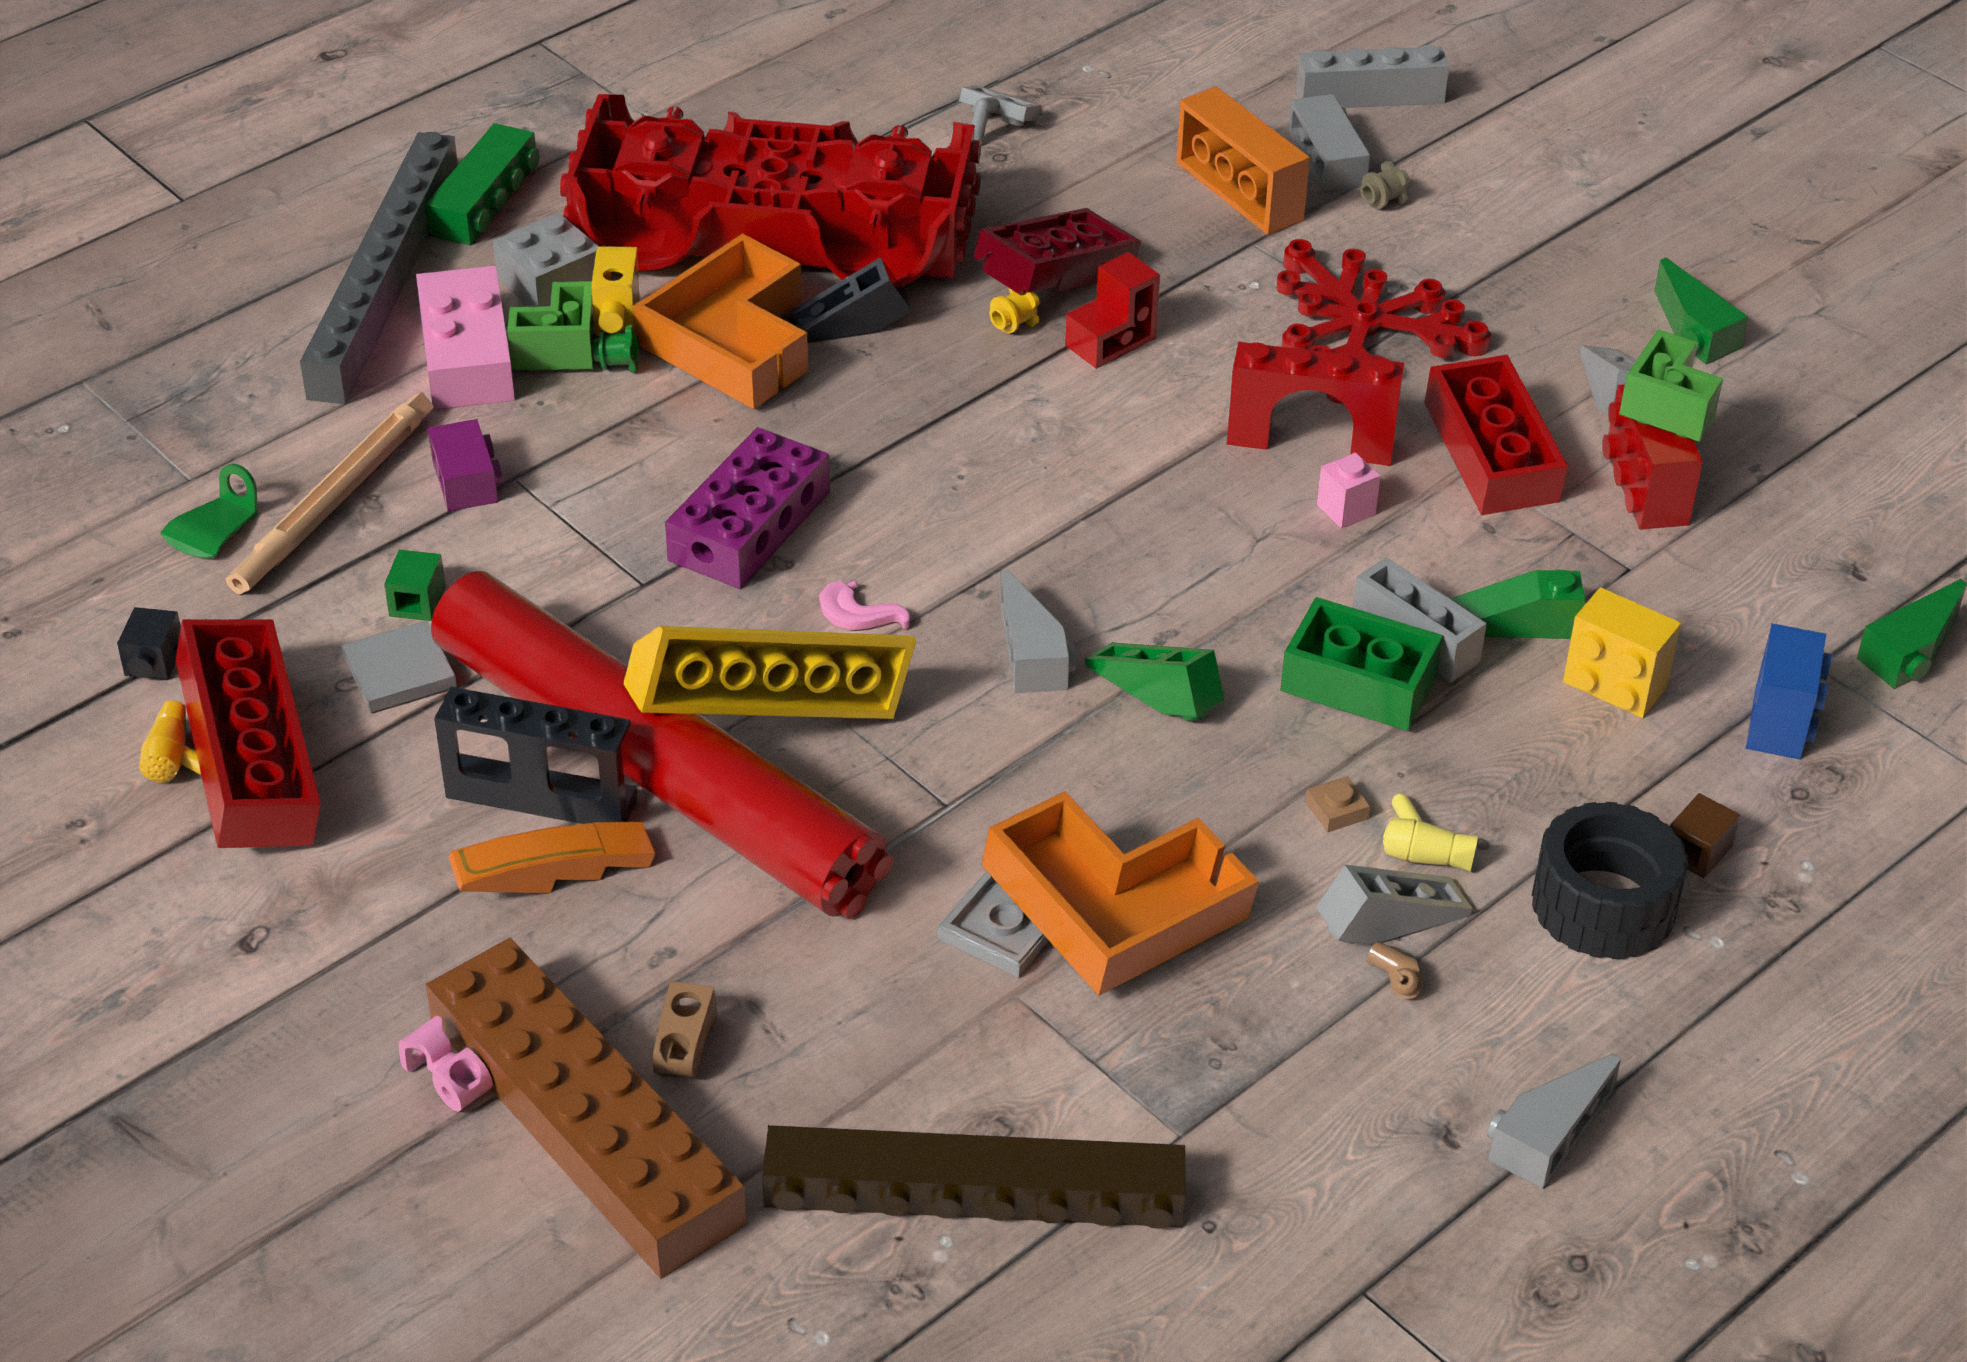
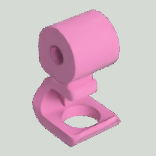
M436 1015L399 1041L400 1063L404 1070L412 1072L427 1062V1069L432 1072V1080L437 1093L444 1103L454 1111L459 1112L493 1087L492 1077L488 1069L471 1049L465 1048L456 1054L452 1052L451 1043L443 1031L442 1018ZM414 1049H419L418 1052L412 1054Z

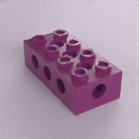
M756 427L665 521L668 561L741 590L830 493L829 453Z

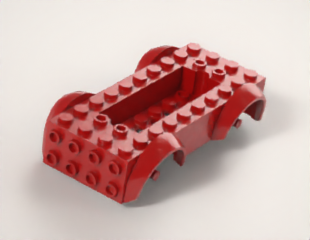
M598 94L593 108L587 109L585 129H580L578 132L577 150L570 153L568 173H563L561 176L560 194L562 197H566L567 201L563 217L599 247H637L639 271L665 269L682 262L689 255L706 258L743 233L801 265H810L818 268L828 267L842 280L881 257L899 283L905 286L913 283L922 275L933 278H954L957 262L964 263L966 240H969L971 217L974 218L976 195L979 196L981 173L976 172V164L980 162L981 141L975 140V125L953 122V134L950 145L947 148H936L932 155V150L919 138H906L908 130L902 125L900 133L899 125H896L892 129L891 136L884 137L870 134L858 142L851 130L849 121H841L829 126L744 119L736 112H728V119L724 130L709 129L705 136L704 131L693 120L682 119L683 111L679 107H676L675 112L674 106L670 107L666 118L645 115L634 121L630 116L623 94Z

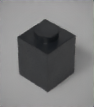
M134 607L117 642L124 676L159 680L169 679L176 664L181 629L177 611Z

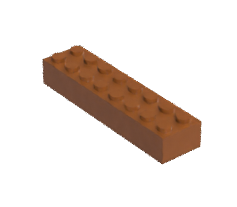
M511 937L426 983L431 1019L436 1015L442 1018L443 1031L454 1049L459 1053L463 1049L469 1048L481 1059L492 1077L493 1087L491 1090L660 1279L747 1225L744 1185Z

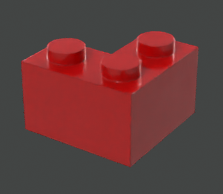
M1130 252L1098 266L1097 299L1066 314L1065 346L1097 369L1156 339L1160 274Z

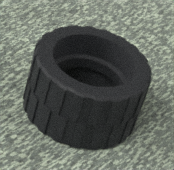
M1606 801V803H1584L1582 806H1574L1565 810V813L1557 815L1551 821L1550 827L1546 828L1542 838L1532 890V906L1538 916L1539 923L1544 929H1547L1550 936L1556 941L1567 945L1569 949L1589 954L1592 957L1624 959V957H1636L1648 950H1654L1661 945L1663 939L1668 938L1676 920L1688 866V856L1684 851L1685 846L1667 823H1663L1659 820V817L1650 812L1647 813L1640 810L1639 807ZM1585 871L1612 872L1630 879L1640 887L1631 889L1608 888L1595 884L1578 873Z

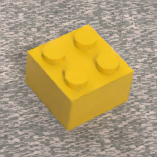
M1600 587L1575 616L1563 682L1638 717L1644 718L1668 687L1681 622Z

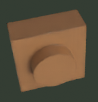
M1348 776L1307 789L1305 802L1327 833L1369 819L1370 805Z

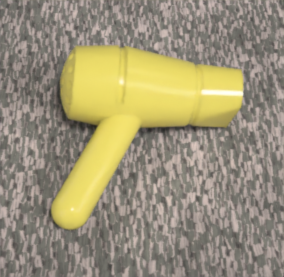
M1400 793L1393 797L1392 806L1399 818L1393 817L1385 829L1383 846L1386 855L1406 862L1410 861V863L1450 865L1471 872L1478 836L1454 834V832L1426 823L1422 821L1407 795Z

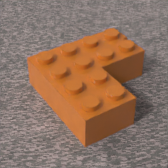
M742 233L633 305L635 334L639 338L640 347L752 409L757 408L779 392L778 386L785 388L808 372L807 332L780 318L802 303L801 264Z
M1066 791L989 827L982 860L984 869L1098 996L1248 919L1259 884V880L1231 852L1224 856L1216 887L1213 885L1216 882L1226 846L1199 817L1124 854Z

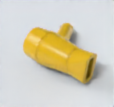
M171 700L164 702L142 745L139 768L142 775L150 781L164 783L173 780L181 765L201 775L196 751L185 746L186 706L183 703Z

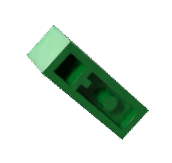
M1667 257L1661 259L1654 292L1674 334L1698 342L1695 356L1706 365L1741 349L1748 316Z
M1534 570L1449 598L1487 623L1485 637L1571 639L1575 616L1585 605L1581 572L1570 570Z
M1959 579L1866 625L1857 659L1893 689L1911 680L1917 681L1921 679L1930 669L1931 663L1958 616L1967 583Z
M1112 642L1084 658L1086 667L1161 714L1179 715L1183 720L1187 721L1197 720L1207 716L1209 709L1225 700L1215 651L1212 649Z

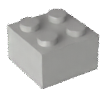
M559 212L492 240L498 280L528 307L550 306L552 282L592 281L596 250L599 246Z

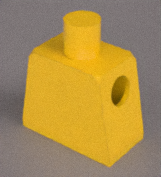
M597 247L592 277L594 333L598 336L601 330L609 334L625 333L626 325H634L633 305L640 301L637 247ZM611 272H619L623 275L619 280L610 281Z

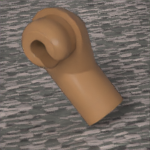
M1380 941L1375 942L1368 954L1367 962L1388 972L1391 988L1396 996L1402 999L1416 997L1423 987V978L1418 961Z

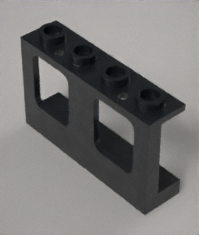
M450 687L434 718L446 798L580 824L628 821L637 801L636 786L624 783L621 745L631 725L630 719ZM457 730L486 734L504 739L508 744L510 762L460 753ZM555 747L595 756L599 764L600 779L549 770L546 748Z

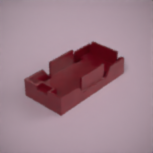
M1082 208L981 229L974 258L978 261L985 258L982 271L1021 296L1024 290L1029 293L1056 286V291L1059 292L1094 284L1100 263L1104 264L1127 252L1137 257L1141 241L1090 209Z

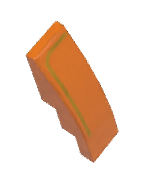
M594 822L548 827L494 838L451 851L449 861L460 891L551 893L556 879L601 880L605 867L650 868L655 852L642 822Z

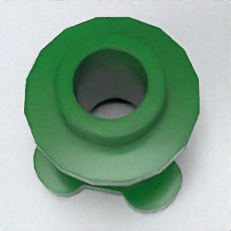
M626 325L625 333L609 334L601 330L599 338L593 339L594 361L600 362L603 370H608L612 365H629L631 373L637 372L640 344L639 338L635 334L634 325Z

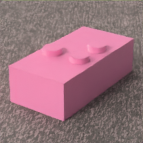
M496 266L416 274L433 410L515 401Z

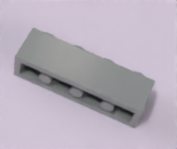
M1423 45L1419 48L1386 47L1376 50L1353 48L1348 51L1331 52L1315 50L1309 53H1299L1296 92L1298 99L1333 94L1341 108L1444 104L1449 64L1443 48L1431 45Z

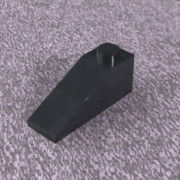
M880 257L780 318L807 332V343L879 331L889 324L899 321L903 316L910 313L912 309L904 288Z

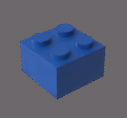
M1771 623L1755 688L1745 749L1800 760L1805 742L1814 743L1819 717L1812 716L1813 712L1818 713L1819 710H1823L1828 684L1821 683L1820 679L1827 680L1832 659L1831 653L1824 652L1825 633Z

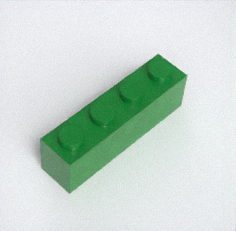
M493 123L426 202L425 208L429 236L471 246L480 233L487 229L489 222L497 212L504 208L510 196L521 187L523 180L528 174L536 169L540 154L538 148H536L535 133Z

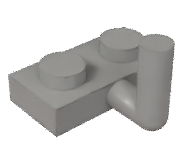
M978 85L962 87L959 102L971 105L970 111L974 112L971 124L975 125V140H980L981 144L988 116H991L992 112L1003 115L1002 121L1023 126L1025 121L1039 119L1042 106Z

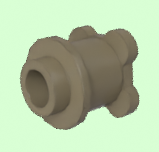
M1392 161L1382 163V172H1369L1363 176L1360 188L1361 196L1371 207L1375 209L1384 208L1388 201L1393 199L1398 205L1407 202L1406 189L1407 184L1410 182L1409 175L1405 170L1400 171L1396 168Z

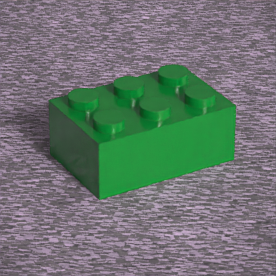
M1315 597L1284 651L1280 691L1408 731L1437 675L1443 635Z

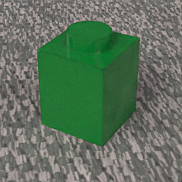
M398 550L384 583L389 617L432 621L435 608L446 587L441 554Z

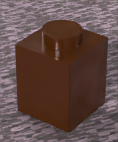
M1698 793L1673 820L1670 827L1685 846L1684 851L1688 856L1687 870L1705 878L1732 848L1740 814L1701 793Z

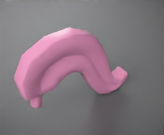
M839 580L827 584L819 594L822 613L835 626L847 630L869 629L892 622H899L903 629H907L910 626V614L906 608L899 604L859 605L855 601V593L853 591L858 587L856 581L845 584Z

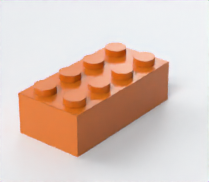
M1217 86L1180 100L1177 164L1267 235L1304 221L1310 157Z

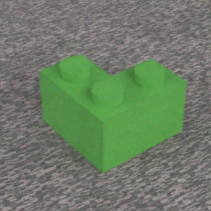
M592 281L552 282L550 306L510 307L507 333L512 370L567 369L575 371L593 369L592 346L595 333Z
M1657 329L1627 373L1619 414L1632 418L1639 423L1649 424L1673 432L1680 437L1700 442L1715 419L1723 378L1693 368L1698 342Z

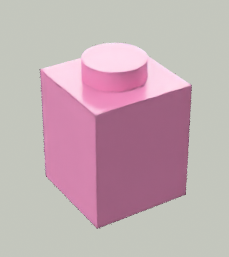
M1356 452L1321 466L1317 505L1341 529L1376 515L1380 475Z

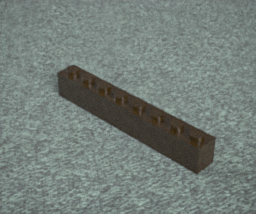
M768 1125L762 1171L764 1208H779L785 1211L804 1209L825 1210L836 1213H884L890 1216L909 1214L938 1216L940 1218H989L995 1221L1013 1219L1043 1221L1045 1223H1094L1100 1226H1110L1113 1224L1138 1225L1156 1229L1165 1227L1182 1228L1185 1203V1145Z

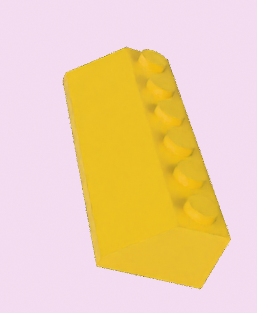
M658 626L633 644L623 684L641 713L894 719L917 640L913 635Z

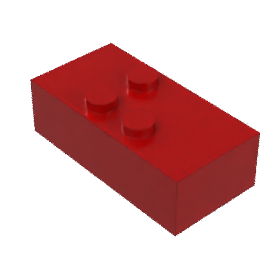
M1508 354L1431 366L1424 404L1480 514L1487 515L1559 503L1568 465Z

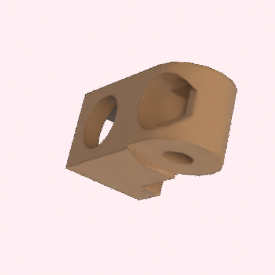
M670 981L657 1027L658 1034L653 1052L654 1073L696 1078L701 1066L709 1031H713L718 1016L714 987ZM680 999H696L701 1004V1007L680 1005Z

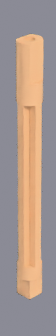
M422 391L410 397L404 404L396 407L254 546V551L225 578L227 585L232 591L240 595L250 590L270 569L276 568L420 425L421 420L434 408Z

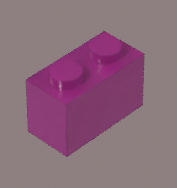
M478 419L429 427L428 435L432 462L447 511L497 503L496 485L503 484L502 472L498 459L491 460L494 458L490 434L482 435Z

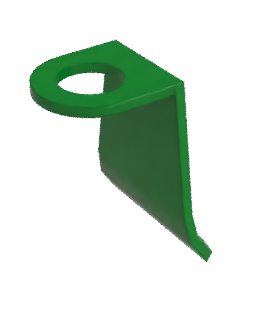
M234 463L223 467L219 475L220 497L178 515L160 532L161 536L168 544L184 554L203 559L217 557L223 544L258 514L257 486L250 472L243 466ZM231 474H236L244 480L247 487L245 496L237 494L230 485Z

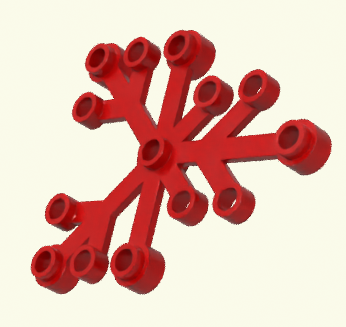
M1304 239L1292 240L1284 250L1283 266L1286 270L1281 271L1277 275V291L1283 295H1299L1297 309L1302 315H1318L1334 319L1312 327L1299 323L1290 325L1282 335L1281 347L1304 348L1310 351L1326 353H1345L1350 356L1373 359L1385 358L1379 355L1371 356L1363 348L1366 336H1372L1378 332L1379 327L1415 333L1430 347V352L1440 358L1453 355L1455 340L1458 341L1457 347L1460 352L1468 356H1482L1489 351L1491 333L1485 323L1469 321L1464 327L1454 326L1463 321L1465 305L1458 300H1445V290L1438 280L1423 279L1414 288V292L1377 304L1380 293L1386 290L1388 275L1383 270L1370 269L1364 274V293L1361 301H1359L1352 294L1358 273L1362 272L1365 267L1366 255L1362 250L1352 248L1343 252L1341 263L1343 270L1339 281L1315 259V250L1309 241ZM1308 273L1318 284L1300 281L1301 277L1299 274ZM1322 299L1335 301L1340 305L1322 302ZM1415 308L1421 313L1431 315L1415 319L1394 314ZM1347 330L1350 331L1347 344L1333 349L1324 345L1313 346L1316 341ZM1325 393L1330 401L1343 404L1337 398Z

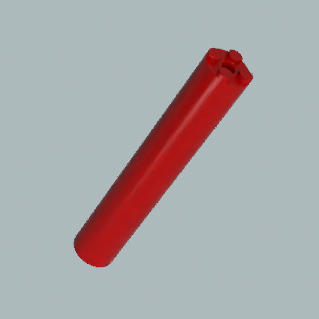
M475 571L462 576L446 590L439 600L431 622L432 638L438 647L512 698L630 719V728L621 745L625 776L828 916L837 917L843 915L848 919L856 917L862 911L866 902V896L870 893L877 880L884 878L891 870L894 858L887 852V843L883 835L703 715L641 713L623 684L628 665L490 573Z

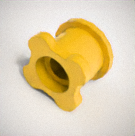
M1009 289V295L1005 297L996 296L991 300L990 320L996 328L1007 334L1014 333L1019 328V325L1024 322L1030 327L1039 323L1037 306L1040 304V300L1034 291L1028 293L1024 290L1023 295L1020 296Z

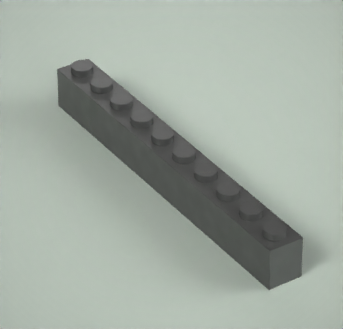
M436 132L417 133L300 360L306 400L346 405L429 236L425 204L458 166L455 136L441 135Z

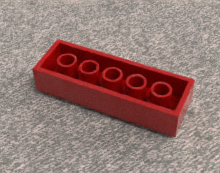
M182 619L176 665L217 848L312 846L321 803L273 619Z

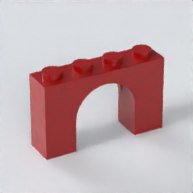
M1238 341L1232 371L1226 445L1267 450L1276 403L1284 396L1293 392L1314 390L1337 398L1349 410L1353 420L1350 454L1356 452L1366 463L1391 466L1405 362L1391 361L1385 358L1373 359L1350 356L1345 353L1310 351L1304 348L1271 346L1259 342L1247 343Z

